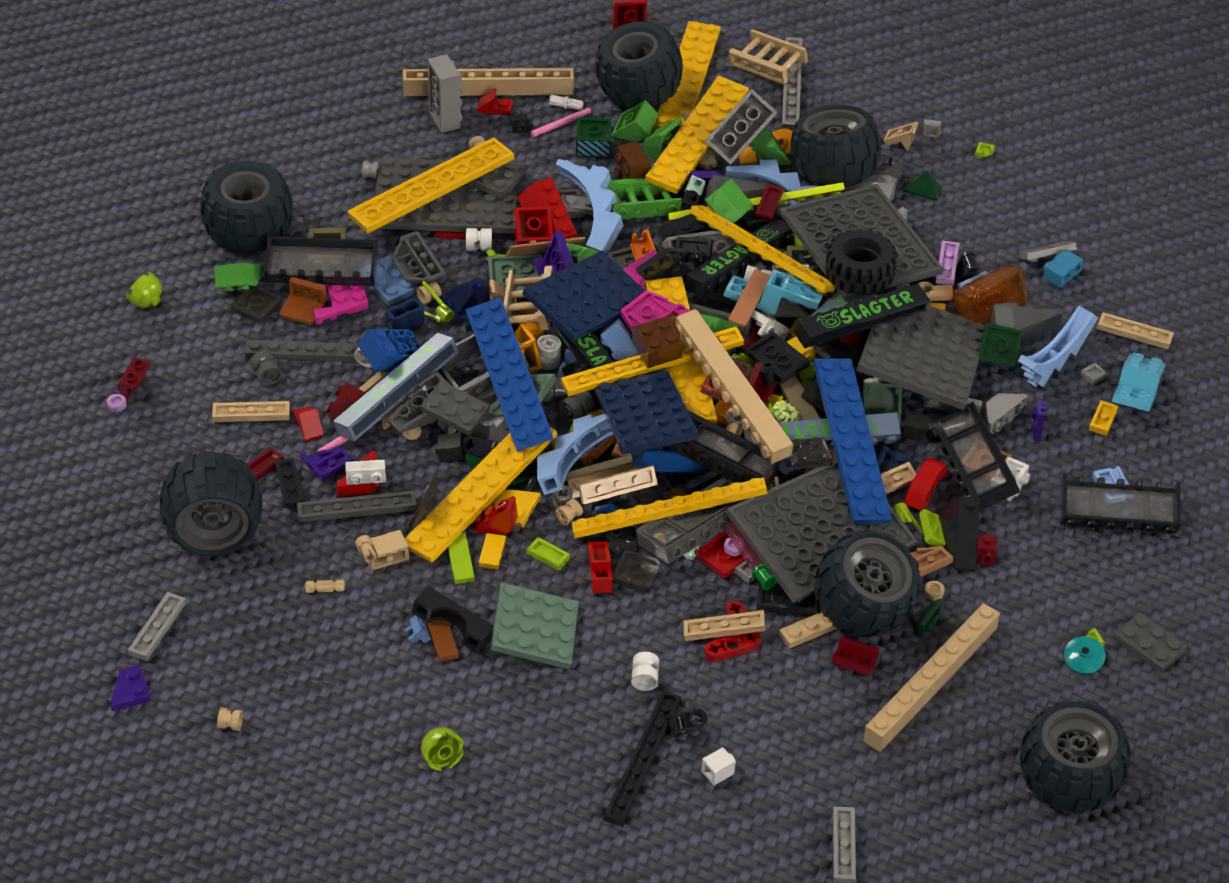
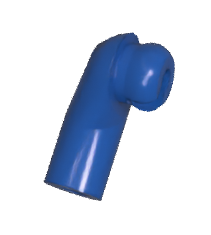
M611 503L595 507L596 515L608 514L619 510L617 506Z

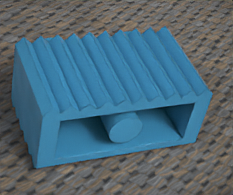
M1065 249L1063 253L1059 252L1054 260L1048 261L1044 265L1043 278L1060 288L1082 270L1084 260Z

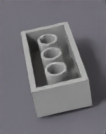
M447 54L428 59L429 113L441 133L459 129L460 121H462V114L460 112L462 107L460 94H462L460 86L462 76L460 71H457L454 61L450 60Z
M751 89L709 135L704 144L728 166H731L778 112Z

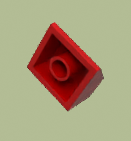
M647 0L613 2L611 4L613 30L633 22H646Z
M550 206L514 208L515 245L528 244L533 240H536V242L551 241L553 228Z

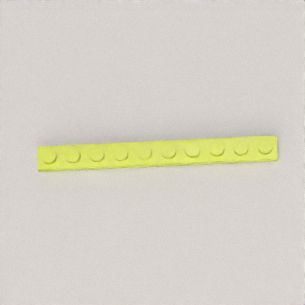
M844 183L783 193L779 206L788 205L789 201L795 200L796 203L805 202L806 198L813 197V200L823 198V195L839 194L845 190ZM762 197L749 199L753 207L747 212L753 211L755 207H758ZM690 209L668 213L669 222L691 214Z

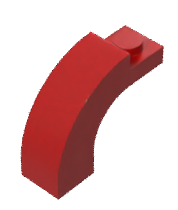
M929 457L918 470L904 503L921 511L927 509L936 485L949 474L950 470L946 469L948 464Z

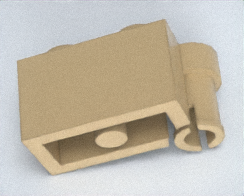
M401 530L374 538L363 535L355 541L358 551L362 552L371 571L409 560V546Z

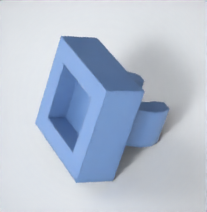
M416 615L410 618L411 626L405 629L411 635L408 637V640L412 643L417 642L419 639L424 643L431 640L427 624Z

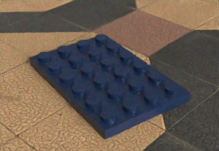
M600 251L524 288L522 294L573 342L620 318L621 309L644 293L645 290L606 253Z
M668 371L640 375L631 379H621L612 383H602L599 387H595V394L622 454L699 439L695 424Z

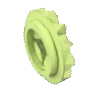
M782 400L774 404L773 414L779 422L801 420L800 412L796 411V407L791 406L790 402L786 403Z

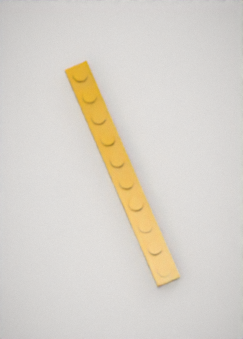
M703 205L691 206L690 213L695 215L697 220L707 222L709 227L722 231V235L732 237L737 244L747 246L749 251L760 254L762 259L772 261L777 268L787 270L789 275L802 279V283L806 285H812L816 288L817 292L823 294L834 292L835 284L833 285L826 278Z
M737 327L714 333L725 350L744 345V339ZM683 345L682 358L647 368L641 356L637 355L562 377L561 383L567 395L572 396L595 389V387H599L602 383H612L621 379L633 378L694 360L690 349Z
M764 477L753 478L750 481L736 482L725 487H714L711 490L697 491L686 496H676L672 499L658 500L647 505H637L630 509H619L608 514H598L595 517L586 519L581 518L572 522L574 537L580 538L768 494Z

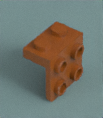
M291 277L289 281L290 295L280 310L279 315L281 318L313 325L315 323L314 309L323 308L327 302L326 286Z

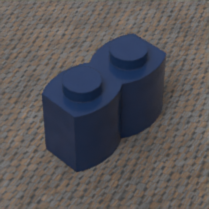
M418 298L409 299L402 305L393 306L386 311L387 329L408 330L409 328H416L425 322L424 305Z

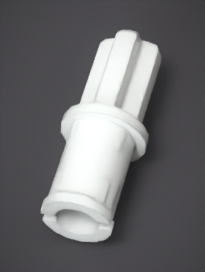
M551 94L549 105L563 107L564 109L570 108L581 111L584 106L583 101L571 99L569 96L561 97Z

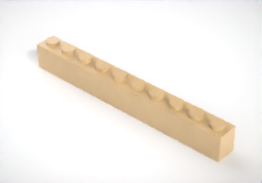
M573 68L457 69L462 76V81H460L462 94L460 96H482L496 88V96L573 95L574 93ZM403 69V96H428V69Z
M694 309L677 316L674 327L683 339L685 347L693 353L695 361L700 363L704 374L710 377L714 388L719 390L724 402L729 404L734 416L738 417L741 421L743 429L749 432L753 443L759 446L763 457L767 458L771 464L790 457L793 443L698 311Z
M983 603L866 725L863 741L881 752L997 629L1000 613Z

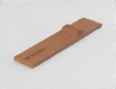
M586 238L566 239V242L582 246ZM533 240L528 244L511 245L506 257L545 253L550 241L536 242V240Z
M756 269L753 271L728 319L729 322L744 328L746 327L771 275Z

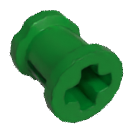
M764 563L759 564L753 569V578L759 580L764 590H769L777 583L776 577L768 571Z

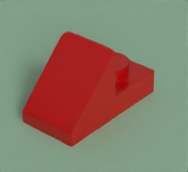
M494 88L479 99L477 112L510 116L513 100L496 98V88Z
M312 406L293 411V416L305 442L324 437L317 409H312Z

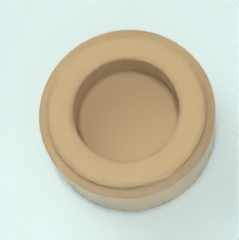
M938 581L927 582L924 588L926 598L934 601L939 598L941 599L945 590L943 584Z

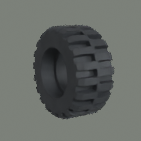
M857 229V231L848 230L846 233L842 232L835 236L828 244L825 273L828 280L833 285L835 284L836 288L839 290L843 289L846 293L852 292L854 295L875 294L886 289L893 282L896 271L897 251L893 243L878 232L873 233L871 230L863 231V229Z

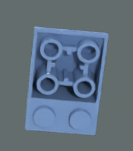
M620 319L614 320L603 327L600 340L606 348L609 347L613 353L611 355L615 361L639 354L632 342L631 333Z

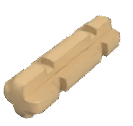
M343 579L336 580V582H333V580H317V583L306 581L305 590L307 593H314V591H317V593L333 592V590L343 592L345 590V582Z

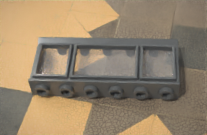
M723 477L700 492L711 490L714 487L729 486L735 482ZM747 499L649 521L636 529L638 544L662 561L670 564L732 526L733 522L725 513L727 508Z

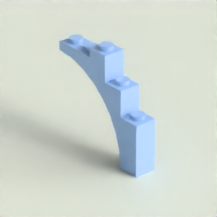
M558 159L556 162L558 174L578 185L587 195L593 206L594 221L586 247L598 252L603 251L607 254L623 227L622 217L618 213L612 212V204L617 203L616 195L613 191L606 189L611 181L609 170L603 166L598 167L595 165L589 170L584 166L574 165L568 160Z
M777 159L760 160L759 165L726 166L725 177L777 185L784 189V193L818 187L800 186L797 172L780 173ZM813 197L806 198L805 202L812 201ZM794 200V201H789V204H790L791 206H792V205H796V204H800V203H796L795 200Z
M1078 306L1063 329L1046 347L1031 356L1021 355L1018 362L1022 364L1021 368L1025 370L1023 375L1028 378L1027 382L1035 387L1038 384L1044 387L1054 369L1060 372L1070 353L1076 356L1098 317Z
M590 414L574 419L573 432L555 437L556 449L537 456V479L544 495L562 490L566 475L573 464L594 445L613 435L605 414L592 417Z

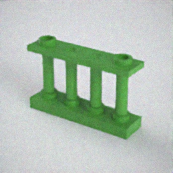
M645 178L611 180L606 188L615 193L617 203L612 204V212L618 213L622 219L666 216L668 213L681 210V198L672 199L670 191L646 182ZM662 194L664 199L655 200L653 195ZM646 196L647 201H638L636 197ZM628 197L630 202L621 203L619 198Z

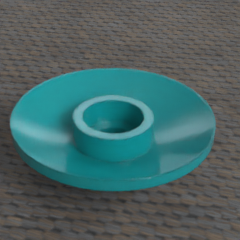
M1080 636L1072 639L1066 645L1064 659L1071 670L1080 674H1091L1103 666L1105 650L1096 639ZM1082 650H1086V651H1088L1089 653H1088V654H1083L1081 651H1082Z

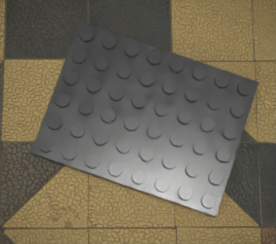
M380 158L375 197L446 161ZM509 162L500 166L519 174V163ZM465 184L378 229L466 232V228H477L478 231L482 228H492V233L514 234L513 212L514 208L517 207L518 184L502 198Z
M877 184L780 208V215L825 275L828 244L838 234L846 233L848 230L857 231V229H863V231L871 230L873 233L878 232L883 237H887L895 246L897 251L895 277L887 288L943 274L941 264ZM835 287L844 300L864 295H854L852 292L846 293L843 289L839 290Z
M884 289L883 294L889 293L890 291ZM928 304L922 313L871 328L856 371L964 410L980 358L979 352L985 326L981 323L967 320L962 316L953 315L946 310L934 308Z
M837 459L767 490L768 494L752 497L731 506L725 512L770 573L776 577V581L793 603L815 594L814 586L817 579L815 576L821 559L833 544L850 533L866 531V529L876 530L882 534L886 532L895 536L894 538L897 541L904 543L909 549L916 546L918 542L890 505L889 509L892 517L890 524H853Z

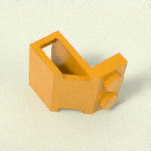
M536 321L519 323V327L514 334L523 355L526 352L535 364V366L530 368V374L542 369L537 340L544 335V330H541L540 324Z

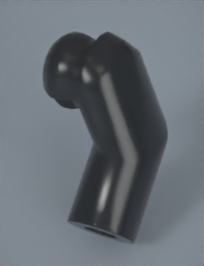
M530 475L526 486L515 490L536 492L540 484L535 475Z

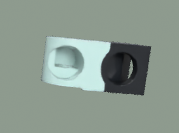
M694 175L691 176L682 196L681 208L689 210L691 206L698 205L705 180Z

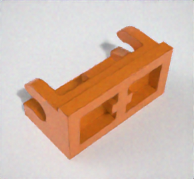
M648 229L643 230L642 237L639 239L636 233L632 235L630 248L635 261L655 250Z

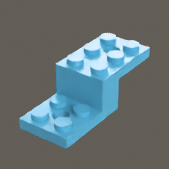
M774 269L756 309L762 310L763 313L768 315H776L783 298H786L788 301L797 302L808 309L817 310L824 294L817 292L816 288L812 285L802 283L801 279ZM733 275L723 296L728 297L731 301H738L748 280Z
M1140 353L1129 354L1123 366L1119 385L1114 393L1112 402L1149 412L1155 400L1166 363H1162V360L1158 358H1144V355Z

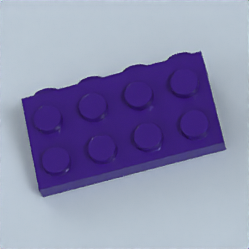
M562 231L554 232L544 258H534L533 263L538 276L544 274L545 266H552L555 274L575 264Z

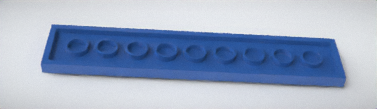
M501 297L465 309L517 452L554 439Z
M815 359L813 365L853 524H890L892 517L851 359Z

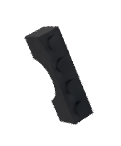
M427 586L415 599L412 609L413 614L428 623L435 620H445L455 624L462 632V644L477 654L491 642L492 624L432 587Z

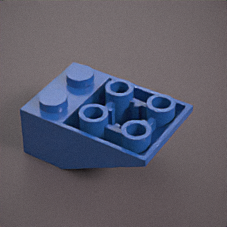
M368 329L358 343V347L375 372L393 371L421 347L413 332L407 329Z

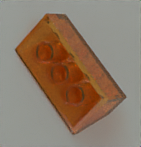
M1010 264L952 291L955 307L960 315L967 320L981 324L991 320L993 304L1017 303L1020 306L1028 302L1023 270Z

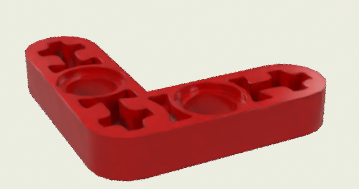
M731 601L726 607V615L736 614V612H747L744 605L739 601ZM759 632L738 634L711 641L705 646V658L711 662H717L754 651L760 646ZM730 643H734L738 647L735 649H731L727 645Z

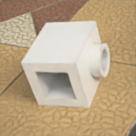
M722 747L702 759L701 772L713 785H716L734 775L735 758Z

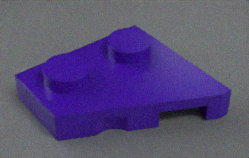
M140 665L119 670L110 703L112 711L151 701Z

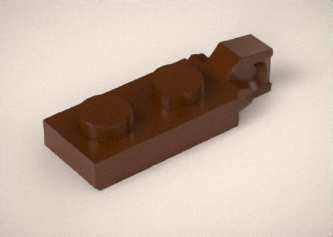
M614 434L586 451L579 458L581 466H590L594 463V459L603 455L616 442Z

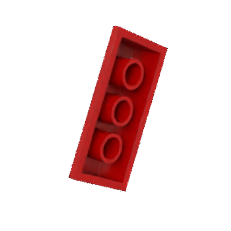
M552 178L534 182L518 196L517 199L521 207H551L553 234L555 231H562L564 239L577 238V232Z

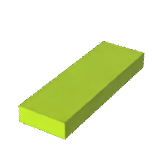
M461 533L447 547L455 584L475 582L466 533Z

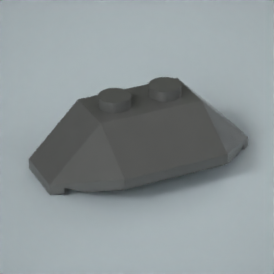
M418 231L401 236L392 261L407 283L422 284L423 281L429 283L446 276L445 271Z

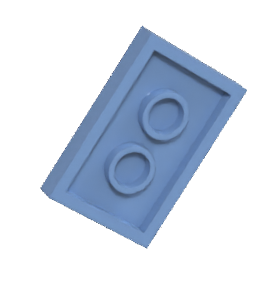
M386 256L377 261L375 286L369 287L390 306L417 293L419 286L415 283H407L392 259ZM371 264L358 270L360 276L370 277Z

